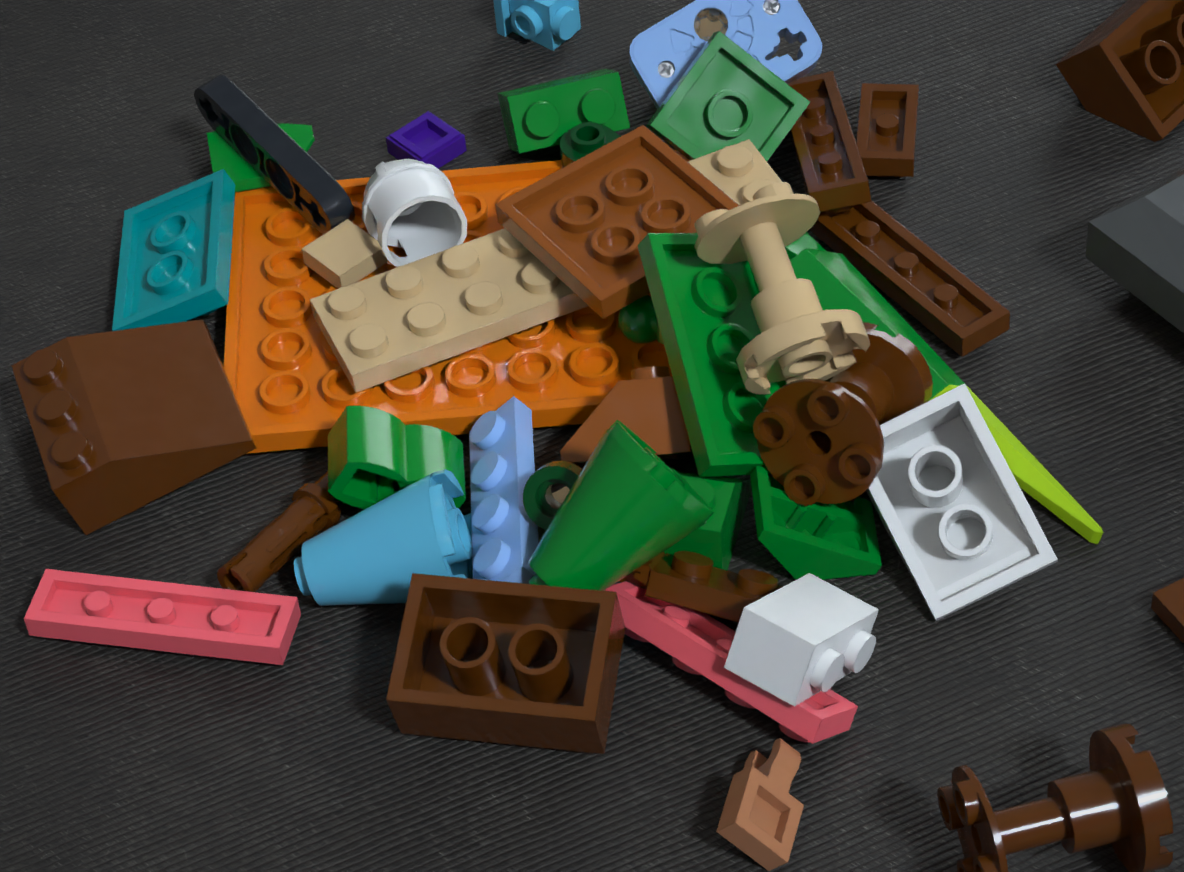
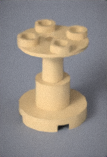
M787 182L766 185L753 195V201L744 203L731 210L719 209L708 212L701 216L694 224L698 234L695 242L698 257L712 264H732L748 260L760 291L752 299L751 308L761 334L745 345L736 359L746 389L755 394H771L769 382L785 380L786 384L796 380L812 378L825 381L845 371L856 362L852 352L853 349H863L866 352L870 346L861 316L857 312L848 309L822 310L812 281L796 278L785 247L799 239L814 226L820 215V209L813 197L806 194H793L791 186Z

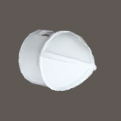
M409 158L386 163L382 161L375 167L376 171L369 179L364 190L362 219L368 233L378 240L390 263L396 267L402 266L453 246L463 244L467 236V218L454 196V190L449 179L442 171L432 164H426L423 161ZM388 245L399 248L403 247L407 256H397L389 250Z

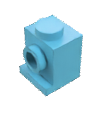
M493 0L497 33L504 37L514 32L525 39H529L554 51L581 29L578 0Z

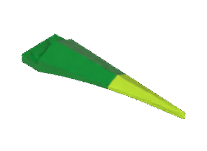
M807 232L785 247L796 278L812 281L822 310L848 309L855 311L861 316L862 322L878 325L875 330L886 332L892 337L899 333L918 348L925 358L932 375L933 389L932 397L929 401L964 384L954 371L843 254L826 251ZM967 386L1019 487L1086 540L1098 545L1104 533L1098 523Z

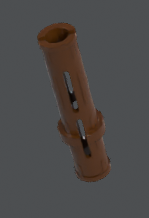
M328 471L314 483H306L295 491L292 503L277 518H274L236 556H233L218 569L217 578L223 589L256 592L274 573L278 572L302 549V544L305 541L311 539L319 532H324L335 526L339 522L340 512L348 504L336 499L328 492Z

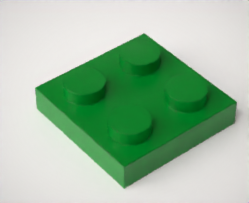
M717 31L710 37L647 123L646 127L689 160L750 139L764 159L768 161L810 104V101L722 32Z

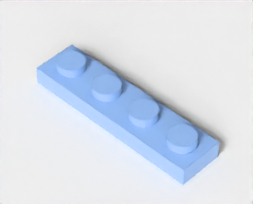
M513 396L496 411H488L483 414L469 431L473 579L530 584L529 580L535 572L528 564V560L539 543L538 526L529 518L523 505L525 484L530 476L535 473L532 410Z

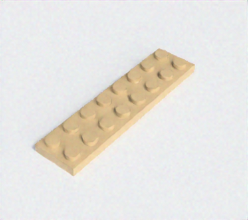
M750 139L688 161V163L739 205L753 201V195L762 187L782 182ZM505 228L310 299L313 316L355 393L588 306Z

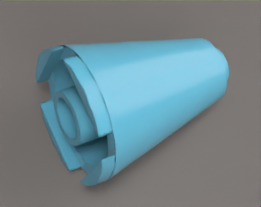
M447 469L433 472L305 541L302 544V556L294 559L295 577L304 596L312 595L320 606L406 603L412 573L473 579L471 514L463 515L460 509L455 506L453 498L463 496L464 493L454 474Z

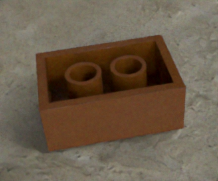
M412 573L386 697L400 732L412 735L604 754L625 633V624L617 592Z

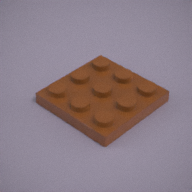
M644 125L495 204L498 223L602 319L650 293L638 250V244L648 233H697L694 224L704 214L719 209L731 210L740 206Z

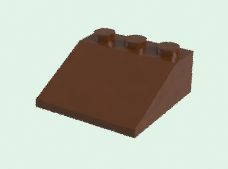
M203 320L70 336L38 350L25 359L11 365L52 491L85 535L256 449L212 337Z

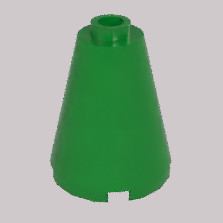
M616 420L609 429L605 430L528 560V564L535 572L529 583L605 591L706 524V521L714 513L713 509L674 468H669L655 455L657 452L620 420Z

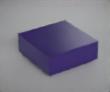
M427 111L386 137L388 153L396 159L409 158L423 161L426 164H432L438 169L467 151L465 135L430 111Z

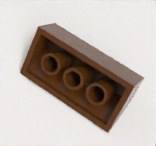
M1128 0L1055 64L1086 111L1153 142L1162 140L1184 119V0Z

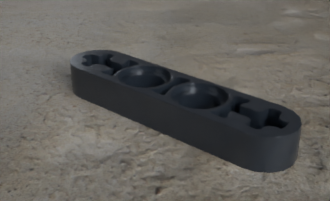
M218 75L194 91L196 104L212 129L321 234H325L347 219L351 222L355 220L354 207L341 185L225 75Z

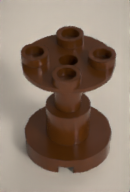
M863 322L870 340V346L866 352L863 349L852 350L856 360L852 366L825 381L814 378L801 379L782 386L770 396L763 410L756 417L753 423V432L757 439L761 458L772 476L784 486L787 496L795 503L805 506L816 502L837 504L850 501L863 494L873 483L883 463L884 438L880 425L928 402L932 397L933 381L929 366L918 348L904 336L898 333L895 337H892L886 332L875 330L878 325Z
M1124 723L1093 732L1089 746L1090 771L1050 781L1047 787V798L994 812L981 782L972 769L967 765L955 767L952 772L951 785L939 787L937 789V798L944 824L949 831L957 829L965 857L957 860V872H1008L1006 855L1058 841L1061 842L1063 848L1070 854L1111 843L1117 857L1129 872H1152L1169 867L1173 859V852H1169L1164 845L1160 846L1159 837L1174 833L1171 809L1161 774L1150 750L1135 753L1131 744H1135V735L1139 734L1132 725Z

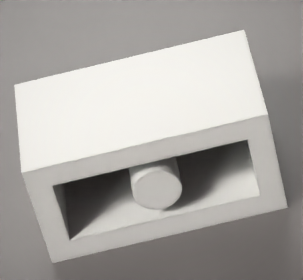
M808 573L743 608L724 668L795 707L820 691L827 692L836 681L851 672L858 673L864 668L875 648L876 637L871 634L879 609Z

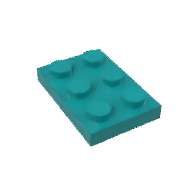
M224 169L124 211L112 331L186 322L198 316L211 314L218 308L228 305L236 184Z

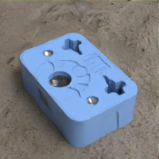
M695 0L641 32L633 39L630 45V66L658 110L710 39L709 36L700 38L697 35L700 31V20L707 17L712 23L720 20L723 24L720 32L787 84L795 79L802 78L815 68L822 53V42L798 0ZM784 37L789 44L797 40L802 44L797 54L798 60L793 61L792 57L788 54L772 58V55L778 50L780 38Z

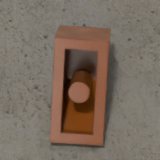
M654 366L631 370L632 380L618 381L560 450L561 461H567L583 468L605 430L609 429L616 420H620L657 452L655 455L662 461L689 459L691 453L690 440L673 377L669 373V367Z

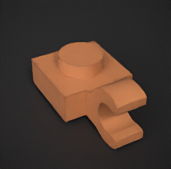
M781 738L774 741L768 759L755 750L749 754L743 770L733 775L716 831L768 871L788 863L804 807L801 802L789 794L791 783L801 763V754Z

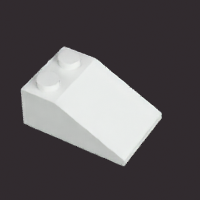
M965 383L880 425L884 438L883 463L876 478L866 492L935 621L1058 562L1052 547Z

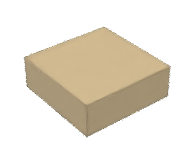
M349 219L302 248L304 263L337 288L358 282L388 262L378 240Z

